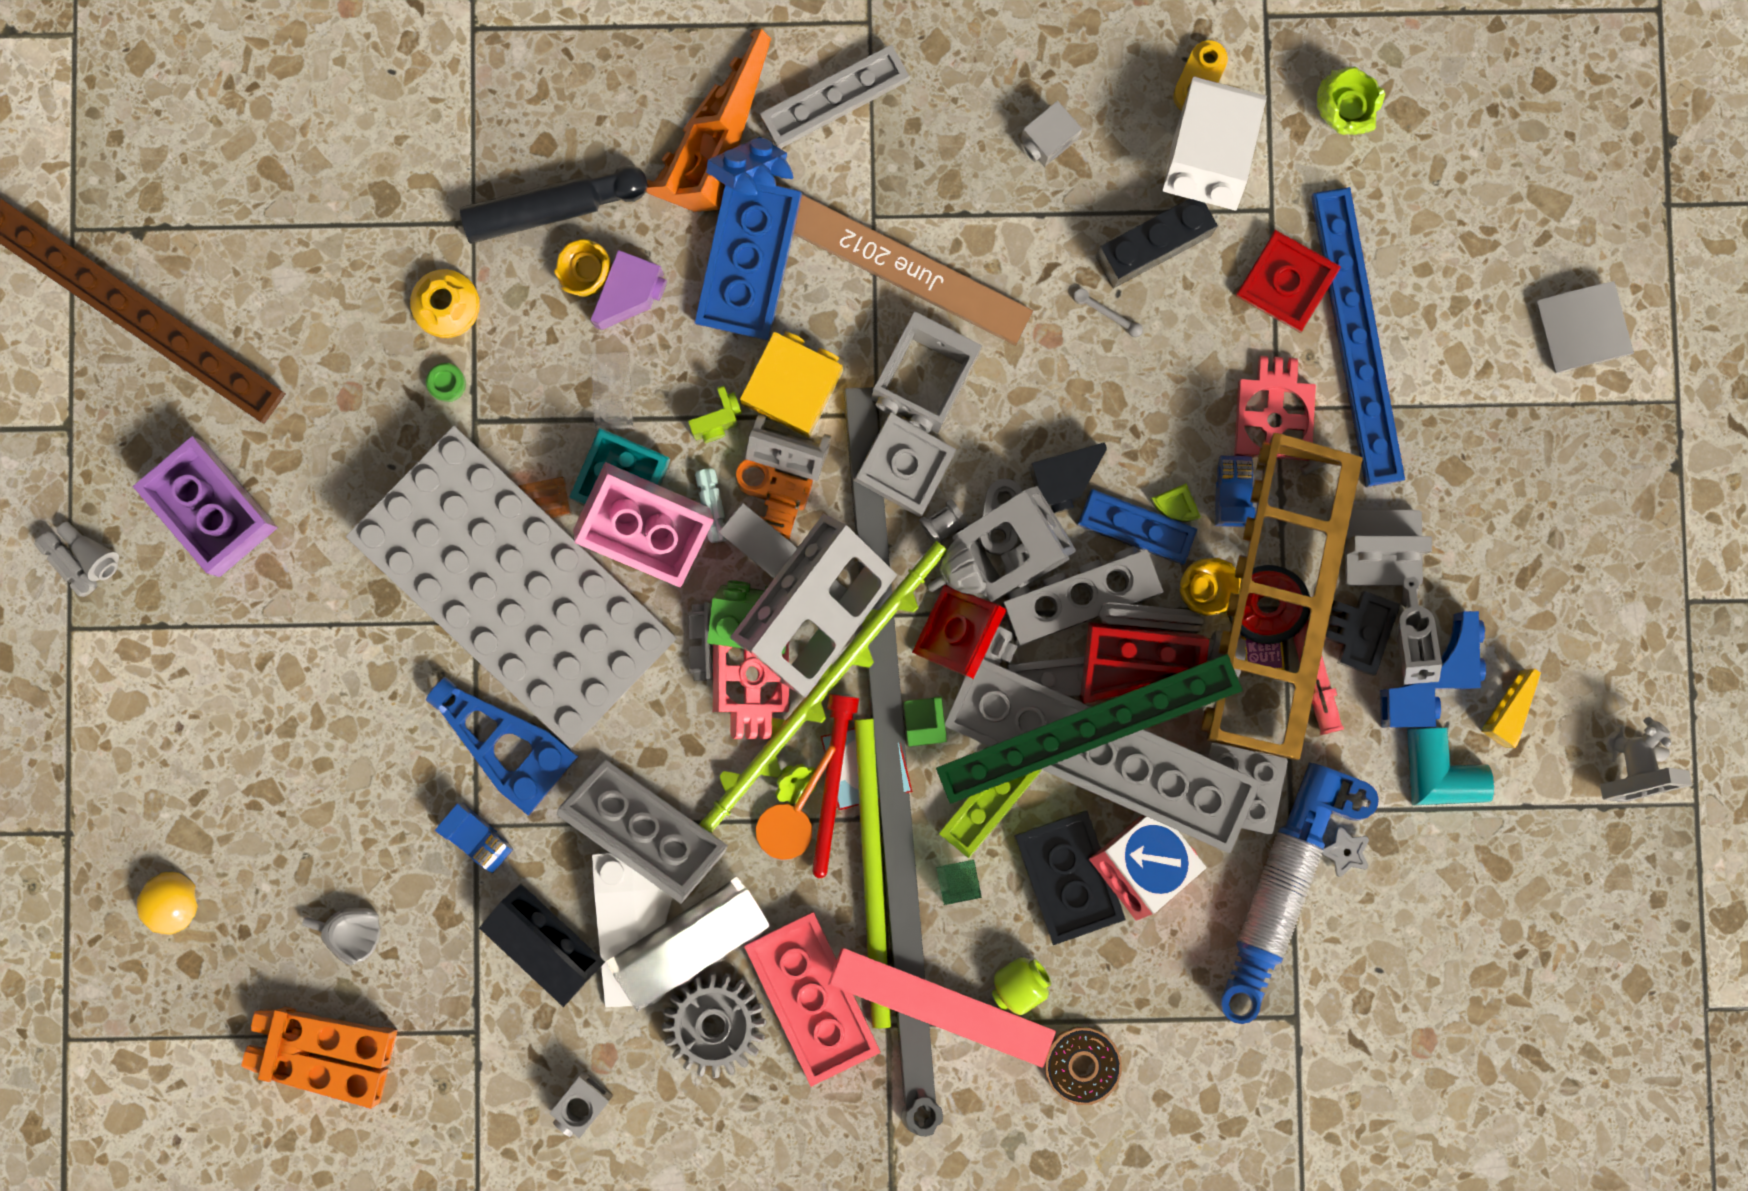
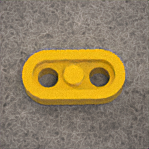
M1206 40L1198 43L1193 48L1173 92V100L1179 110L1182 111L1188 93L1187 88L1190 87L1193 77L1219 83L1226 68L1228 56L1225 48L1218 42ZM1212 54L1215 57V62H1205L1203 55Z

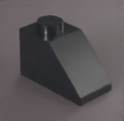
M1105 442L1031 463L1029 470L1034 487L1038 486L1054 514L1074 508L1073 502L1078 501L1107 451Z

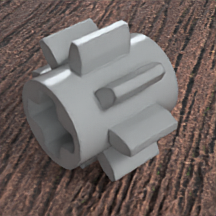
M999 626L983 659L998 666L1001 661L1010 663L1018 647L1010 643L1014 634Z

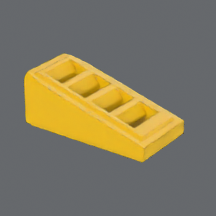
M1535 668L1520 670L1482 727V733L1505 748H1516L1541 672Z

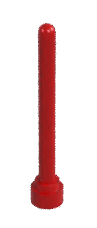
M829 694L827 709L831 710L830 717L834 718L830 746L835 747V752L828 762L812 869L813 875L818 879L824 878L828 873L848 722L853 720L854 713H858L859 698Z

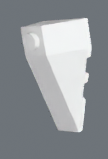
M596 853L592 855L600 957L605 961L601 967L605 1007L644 1005L673 898L611 853Z

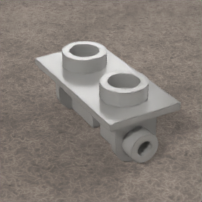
M709 602L692 604V612H688L689 639H702V646L689 647L690 673H693L694 681L713 680V644L707 643L712 603ZM727 652V653H726V665L729 666V665H730V658H729V654H728V652Z

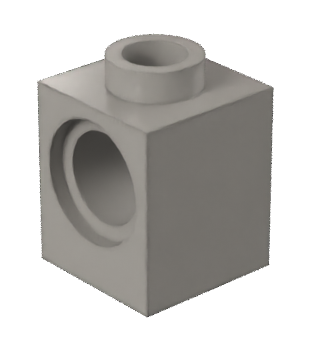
M1056 101L1023 129L1021 136L1023 143L1021 147L1032 161L1036 162L1039 160L1046 167L1079 139L1082 128L1061 103Z
M583 1072L549 1114L555 1118L553 1124L562 1133L569 1137L575 1134L580 1139L613 1095L587 1073ZM575 1098L583 1099L589 1107L588 1115L584 1117L575 1116L570 1110V1101Z

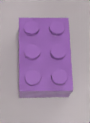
M193 436L132 486L201 568L210 575L221 577L278 528L209 446Z

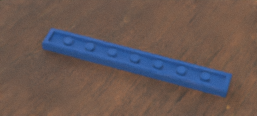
M1347 187L1313 193L1311 199L1322 256L1341 266L1328 290L1359 456L1363 457L1361 467L1365 488L1402 482L1405 480L1351 188Z

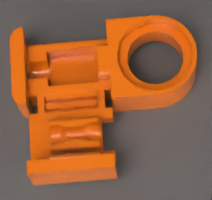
M747 459L744 460L736 471V481L739 489L747 495L764 499V505L768 506L765 517H760L764 521L767 520L784 525L782 528L769 524L782 536L790 540L798 509L795 508L796 504L800 503L799 510L805 509L813 480L809 478L807 480L778 472L776 468ZM751 467L759 468L764 473L763 482L758 486L747 485L742 479L746 469Z

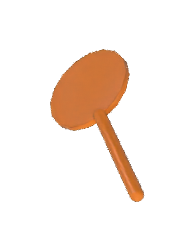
M829 746L795 806L788 803L776 804L767 808L759 817L756 826V839L761 849L769 856L780 860L793 859L802 855L809 847L813 836L812 824L807 814L801 809L834 754V746Z

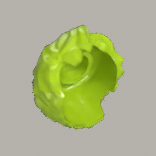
M1355 66L1332 70L1331 74L1321 81L1318 88L1317 108L1320 112L1319 115L1339 134L1357 135L1369 133L1376 128V111L1380 110L1383 105L1385 91L1379 87L1376 79Z

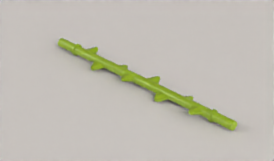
M935 541L912 570H908L909 574L879 610L872 609L862 623L863 629L838 659L828 667L818 683L787 720L772 717L771 739L741 774L723 771L720 774L725 794L719 801L716 800L714 802L715 806L700 822L699 825L712 833L725 816L731 814L730 810L760 775L777 778L781 775L782 771L776 755L806 720L822 723L826 719L821 702L852 665L870 668L874 664L868 645L898 610L915 612L918 609L913 592L920 583L924 584V578L947 552L943 545Z

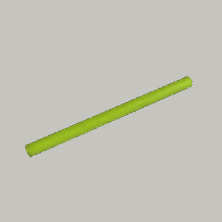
M874 719L854 720L867 951L868 958L888 965ZM870 1001L872 1028L882 1029L891 1027L890 1008Z

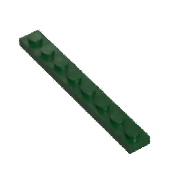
M1225 654L936 767L948 801L952 804L1242 692L1243 689L1229 654Z

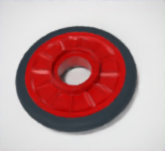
M1262 565L1253 568L1251 577L1253 582L1310 597L1305 583L1289 569L1276 565ZM1255 593L1248 594L1240 634L1253 642L1261 644L1284 642L1299 633L1309 618L1310 609L1308 607L1278 600L1280 605L1276 611L1264 613L1257 606L1259 600L1264 596ZM1228 616V617H1229V620H1230V622H1231V624H1232L1233 617H1232V616Z

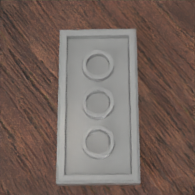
M606 759L560 805L557 811V815L681 904L724 855L728 847L727 844Z

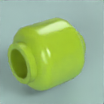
M1020 957L995 973L994 984L996 989L992 991V995L1002 1010L1005 1011L1009 1008L1013 1013L1022 1015L1047 1000L1049 996L1048 987L1051 986L1052 982L1047 971L1038 960L1033 959L1031 961L1026 957Z

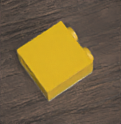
M785 331L783 336L774 332L740 398L743 407L758 414L766 415V418L810 439L843 373V367L837 363L839 357L822 348L815 352L803 346L805 341L790 332Z

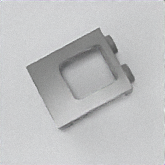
M1038 486L1024 490L952 536L954 541L960 538L963 539V542L967 544L969 550L973 553L982 581L987 582V587L981 594L986 597L988 596L991 602L1003 597L1009 591L1076 552ZM1009 522L1029 552V560L1000 578L979 543L978 538L1000 524Z

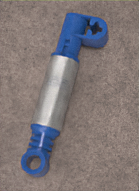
M1308 763L1287 823L1280 827L1278 833H1276V840H1274L1273 847L1271 848L1272 851H1270L1269 858H1267V866H1264L1266 870H1263L1264 874L1259 879L1261 883H1258V887H1256L1257 890L1255 891L1254 898H1252V905H1249L1248 915L1245 916L1244 926L1241 927L1240 937L1237 938L1236 946L1239 951L1237 956L1242 958L1240 962L1235 960L1234 965L1238 966L1237 971L1232 969L1230 973L1235 975L1233 980L1228 979L1220 999L1221 1011L1232 1022L1238 1024L1250 1023L1260 1012L1261 1003L1265 995L1261 989L1262 987H1268V983L1264 981L1265 978L1271 979L1272 974L1268 973L1269 968L1274 970L1275 965L1282 963L1286 953L1285 950H1288V943L1292 939L1293 929L1296 928L1297 918L1300 917L1299 914L1301 913L1300 910H1302L1303 903H1305L1306 893L1309 892L1307 888H1310L1309 884L1313 881V874H1316L1315 871L1317 870L1318 863H1320L1321 853L1324 852L1325 844L1322 838L1331 814L1352 821L1364 820L1374 814L1378 807L1379 798L1377 791L1372 785L1316 763ZM1343 782L1349 783L1346 795L1353 796L1358 791L1361 792V800L1367 802L1366 807L1362 806L1355 811L1352 809L1353 802L1350 800L1343 801L1340 809L1334 807ZM1236 993H1245L1251 1001L1250 1009L1242 1015L1234 1014L1229 1006L1231 997Z

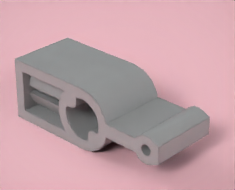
M1416 577L1405 578L1401 603L1406 610L1400 616L1397 643L1404 684L1439 682L1442 668L1435 619L1428 609L1418 604L1419 582Z

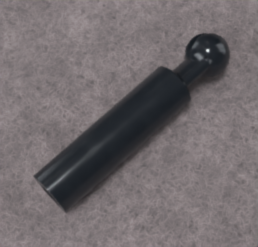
M624 165L613 174L592 179L589 175H584L466 205L459 208L460 216L468 242L472 244L598 212L600 205L619 200L635 202L641 199L647 192L648 184L645 173L640 168L633 165Z

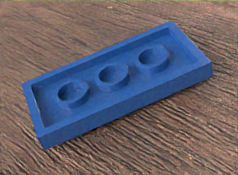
M756 184L758 195L754 196L737 192L725 185L694 324L770 341L802 192L779 186L767 187Z

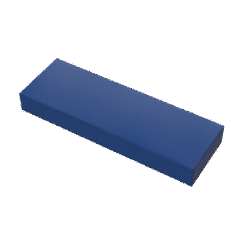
M1093 489L1089 492L1077 526L1130 546H1135L1143 551L1147 549L1151 554L1180 565L1185 564L1198 530Z

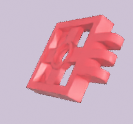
M1259 356L1257 380L1240 379L1238 381L1234 456L1258 457L1261 447L1249 438L1244 426L1260 427L1266 434L1265 442L1268 443L1273 433L1282 434L1286 429L1303 430L1302 440L1313 443L1316 384L1297 383L1298 358H1289L1288 372H1283V357H1274L1273 371H1268V356ZM1259 391H1268L1267 408L1262 412L1245 411L1248 401L1254 394ZM1284 392L1293 393L1302 401L1304 415L1287 413L1283 408ZM1276 413L1280 415L1282 423L1279 427L1274 428L1268 424L1267 419L1270 414ZM1277 454L1276 458L1310 461L1306 459Z
M789 642L786 644L785 653L782 654V657L787 662H789ZM713 644V712H730V733L732 739H742L744 733L746 739H756L758 733L760 739H770L772 734V713L789 712V687L781 683V678L745 649L744 661L740 666L726 665V653L732 647ZM750 666L755 667L758 671V677L755 681H750L746 677V670ZM726 681H739L744 686V704L735 703L726 694ZM766 682H777L772 696L766 702L760 704V687Z

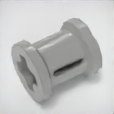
M952 499L946 502V507L929 518L923 516L919 519L922 528L933 544L935 541H938L942 545L943 539L957 530H963L969 526L964 515Z

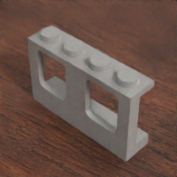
M823 513L731 635L730 639L738 646L752 653L781 678V683L806 698L857 628L863 623L880 597L886 592L897 574L846 524ZM856 557L865 567L839 602H837L829 594V588L850 559ZM809 619L819 629L791 665L782 657V651L802 623Z

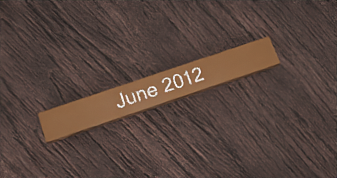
M776 182V186L788 188V187H786V186H784V185H782V184ZM802 195L793 235L1015 346L1017 345L1034 310Z

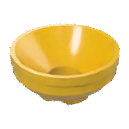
M438 269L427 273L416 283L411 293L410 308L413 318L426 333L439 338H452L463 334L474 324L480 309V299L475 286L466 276L453 270ZM438 289H446L452 295L450 305L443 310L433 308L430 303L431 295Z

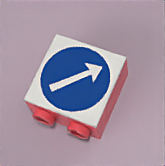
M1144 815L1138 817L1089 859L1136 921L1156 913L1206 869L1196 851L1186 842L1178 830Z

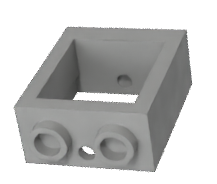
M914 311L873 389L871 400L875 401L876 406L887 414L892 413L896 415V413H899L910 419V424L927 433L930 430L939 433L979 356L982 345ZM913 340L962 364L937 414L887 390Z

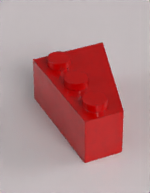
M1089 622L1080 699L1083 704L1099 699L1120 696L1207 662L1209 639L1200 634Z

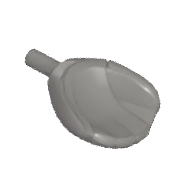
M960 538L956 539L949 546L943 556L940 565L941 576L927 585L931 592L947 583L948 586L961 593L978 594L986 589L987 582L982 581L973 553L969 550L967 544L963 542V539Z
M368 908L343 909L332 915L326 923L309 917H305L302 922L303 926L322 932L321 939L326 947L340 961L351 966L357 962H363L377 948L381 933L379 915L374 910Z

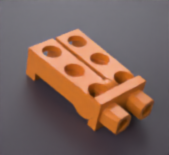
M286 1006L277 1010L260 1009L254 1012L251 1031L266 1034L268 1039L265 1048L255 1045L247 1046L241 1066L259 1073L258 1080L265 1082L273 1080L281 1084L370 1109L380 1104L389 1069L384 1067L390 1064L398 1029L384 1026L380 1028L321 1017L310 1013L297 1012L295 1008Z

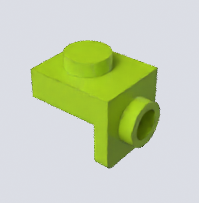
M724 385L717 387L724 409L688 421L696 441L703 439L704 443L716 441L726 436L725 430L738 426L735 416L742 414L735 392L727 394Z

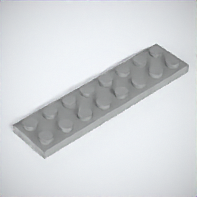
M983 659L974 679L965 677L945 722V727L983 744L992 746L1091 706ZM1144 729L1041 769L1229 854L1233 849L1262 783L1255 778Z

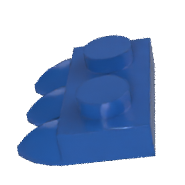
M762 137L727 150L708 159L706 173L733 190L747 195H758L756 184L776 187L774 176L793 179V171L786 161L787 152Z

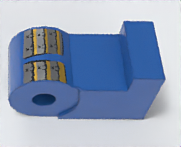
M1220 455L1215 495V526L1245 527L1247 517H1255V507H1253V502H1250L1253 490V460L1251 456Z
M464 802L457 803L435 829L443 838L450 840L477 864L491 873H494L513 851V847Z

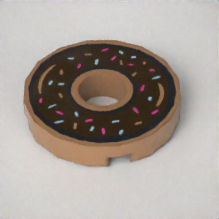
M1072 1027L1061 1032L1052 1041L1045 1061V1074L1051 1088L1063 1100L1076 1105H1093L1106 1099L1116 1089L1122 1074L1121 1056L1115 1043L1103 1032L1090 1027ZM1080 1055H1087L1093 1059V1070L1086 1076L1076 1075L1072 1069L1073 1061Z

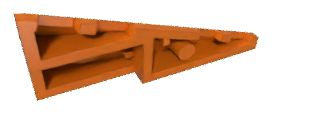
M762 29L753 30L750 34L752 41L746 53L741 59L734 57L729 64L733 70L722 86L717 84L713 86L683 129L685 135L675 153L672 154L667 151L662 161L665 167L655 181L647 179L648 194L693 212L720 210L725 184L706 173L708 159L738 147L771 41V38Z

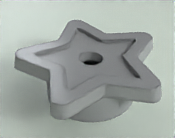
M1338 827L1335 840L1330 845L1324 847V852L1321 854L1334 862L1337 877L1343 876L1351 867L1366 870L1368 863L1363 855V851L1369 839L1367 836L1351 837L1342 827ZM1349 849L1350 855L1345 856L1344 850Z

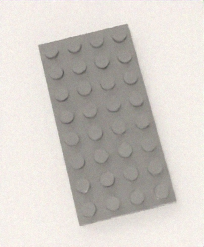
M455 426L345 536L570 749L677 639Z

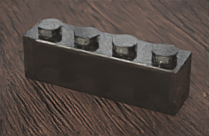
M736 877L606 962L613 976L638 1012L644 1007H651L657 1004L665 993L676 986H682L692 981L696 974L708 965L723 961L729 955V952L737 946L758 938L762 930L767 928L769 924L743 883Z

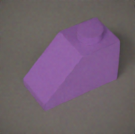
M618 250L591 318L594 327L604 330L651 309L654 299L660 301L667 280L663 279L664 273L661 266Z

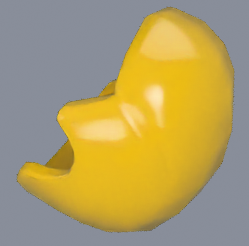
M580 239L568 243L559 253L554 273L562 286V290L577 296L587 297L598 294L603 290L612 263L605 248L598 242Z
M1202 558L1195 561L1186 569L1180 580L1181 587L1179 591L1181 599L1191 611L1204 616L1227 611L1231 592L1238 594L1241 583L1240 578L1234 577L1235 566L1221 558Z
M162 872L150 878L137 897V913L140 921L154 933L172 935L185 929L191 923L192 918L195 917L198 908L195 898V884L179 872Z

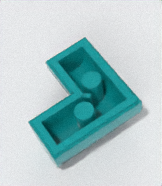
M599 428L569 498L581 505H585L605 462L661 486L670 458Z
M1448 728L1407 729L1412 806L1486 803L1493 800L1494 777L1490 765L1450 766Z

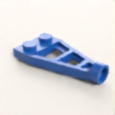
M446 677L432 689L426 698L429 704L442 713L497 790L528 816L531 815L579 757L549 731L458 689ZM454 694L455 702L451 706H446L445 704ZM473 711H481L497 722L496 730L485 742H480L466 727V719ZM505 734H514L528 741L531 745V753L515 771L506 770L494 753L495 744Z

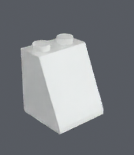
M1193 77L1173 136L1163 192L1236 211L1248 180L1267 96Z

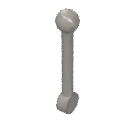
M1078 289L1075 292L1074 300L1077 304L1089 305L1128 329L1132 337H1139L1143 333V327L1139 323H1131L1089 297L1086 289Z

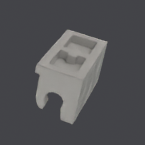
M759 413L749 436L745 459L818 481L829 451L831 435L824 433L821 443H815L766 428L764 424L766 415Z

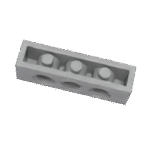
M1134 546L1115 553L1116 561L1102 566L1099 559L1078 567L1080 574L1066 579L1065 574L1060 573L1044 579L1045 587L1031 592L1029 586H1025L1007 593L1009 600L1001 605L1006 609L1005 616L1011 632L1014 634L1013 637L1016 645L1019 647L1098 618L1099 611L1105 602L1136 604L1163 593L1148 550L1137 553ZM1110 572H1118L1123 575L1126 582L1123 591L1115 592L1108 587L1106 578ZM1083 585L1089 590L1090 600L1088 604L1078 605L1072 600L1071 589L1073 586ZM1048 598L1053 602L1055 612L1051 618H1042L1036 613L1035 603L1037 599Z

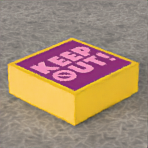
M1241 635V639L1246 640L1245 661L1280 670L1285 669L1282 642L1261 644L1248 640Z

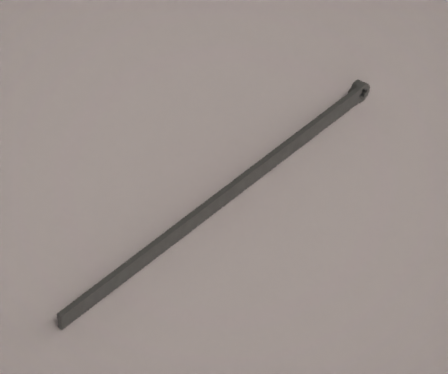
M874 387L845 388L843 394L855 534L890 567L884 497L853 481L878 435L876 402L871 400ZM858 560V571L860 574L865 566ZM891 584L872 609L879 610L892 594ZM893 616L868 645L874 664L870 668L867 667L871 719H874L878 806L890 948L893 968L925 980L910 794L904 792L899 747L900 751L902 747L907 767L895 620ZM896 1011L904 1101L901 1118L907 1130L918 1136L927 1137L933 1135L937 1126L943 1122L942 1108L937 1105L935 1096L930 1027L926 1022ZM920 1106L931 1112V1116L925 1118L923 1126H919L918 1121L914 1120V1113L917 1112Z

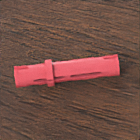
M1307 620L1301 631L1293 637L1299 663L1309 620ZM1321 656L1317 680L1320 682L1328 713L1324 712L1317 684L1315 685L1312 706L1320 728V735H1325L1343 730L1344 727L1342 726L1334 696H1337L1336 688H1331L1323 656Z

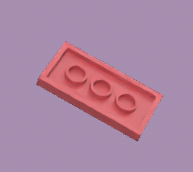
M814 911L744 945L811 1087L881 1053L854 994L828 985L837 959Z

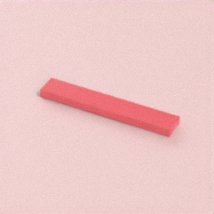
M844 948L840 950L828 982L830 986L1042 1068L1056 1033L1055 1030Z

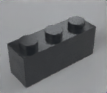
M1189 198L1101 245L1095 257L1114 289L1212 236L1218 225L1205 202Z
M521 883L496 906L479 927L485 935L563 1008L605 963L602 958Z

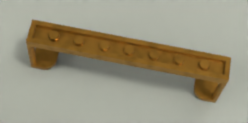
M1273 433L1269 443L1263 442L1256 465V470L1263 471L1262 480L1255 479L1250 502L1257 503L1255 517H1247L1242 540L1249 541L1247 555H1239L1234 576L1241 579L1238 594L1231 592L1226 615L1233 617L1230 632L1223 630L1218 653L1229 654L1234 669L1294 684L1295 689L1285 737L1281 745L1222 731L1220 724L1226 698L1214 702L1213 708H1205L1201 731L1207 732L1206 741L1300 760L1363 457L1279 433ZM1277 454L1341 466L1329 521H1322L1268 505V496ZM1265 517L1322 531L1326 534L1313 597L1252 581L1253 567ZM1249 593L1301 605L1310 609L1308 627L1297 673L1236 658L1235 653Z

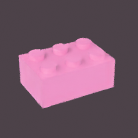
M605 462L574 526V541L576 544L681 588L714 519L709 507Z

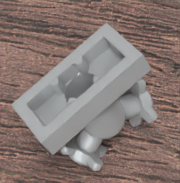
M1646 717L1643 720L1647 725L1644 729L1645 734L1631 739H1627L1624 736L1625 726L1617 725L1615 732H1612L1603 740L1607 751H1609V761L1615 762L1618 753H1624L1628 775L1624 779L1600 784L1603 800L1627 802L1692 786L1689 770L1669 767L1659 770L1657 762H1663L1669 757L1670 751L1668 747L1671 745V740L1668 738L1670 731L1662 723L1654 721L1651 717ZM1659 742H1661L1665 747H1659L1656 745Z

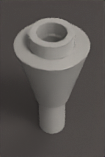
M64 522L58 527L57 533L71 546L74 555L90 581L106 580L116 572L119 561L118 553L86 536H82L69 522Z

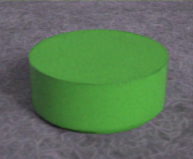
M440 363L429 371L426 378V386L429 393L437 400L453 402L463 395L466 388V379L462 371L455 365Z

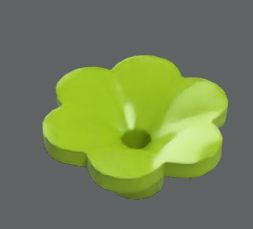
M798 764L794 767L789 765L783 768L781 776L777 780L776 798L780 802L788 801L790 804H796L816 768H806L803 764ZM816 783L815 787L813 788L811 794L816 790V788H817V783Z

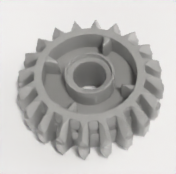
M711 971L708 975V984L704 985L701 975L697 974L693 977L695 989H692L687 982H683L680 985L681 991L685 995L684 998L676 993H672L669 999L678 1008L666 1007L663 1011L665 1016L674 1018V1022L662 1024V1031H674L673 1036L665 1039V1046H672L678 1043L679 1048L674 1051L672 1058L677 1060L683 1054L688 1056L689 1058L683 1065L685 1070H689L694 1061L699 1063L697 1075L703 1077L707 1066H712L713 1078H719L721 1065L725 1066L726 1072L729 1075H733L735 1073L734 1060L745 1068L749 1062L743 1053L747 1052L752 1056H757L759 1053V1049L750 1042L751 1040L763 1042L765 1039V1034L754 1030L755 1027H763L767 1024L766 1018H754V1014L761 1012L764 1009L763 1003L750 1005L749 1001L756 996L757 992L752 989L744 996L740 992L745 985L743 979H740L735 988L729 986L731 981L730 973H725L722 984L717 983L716 972ZM709 1015L720 1016L725 1023L724 1031L720 1034L709 1033L704 1027V1019Z

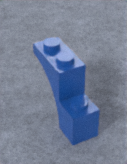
M1463 611L1453 614L1452 633L1449 643L1441 656L1442 668L1439 682L1407 684L1398 688L1380 690L1381 728L1436 727V719H1440L1441 701L1439 697H1435L1436 689L1481 688V681H1484L1486 676V664L1484 658H1480V643H1483L1485 638V626L1483 620H1479V611Z

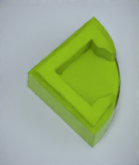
M1186 483L1150 499L1158 512L1175 521L1191 522L1201 518Z

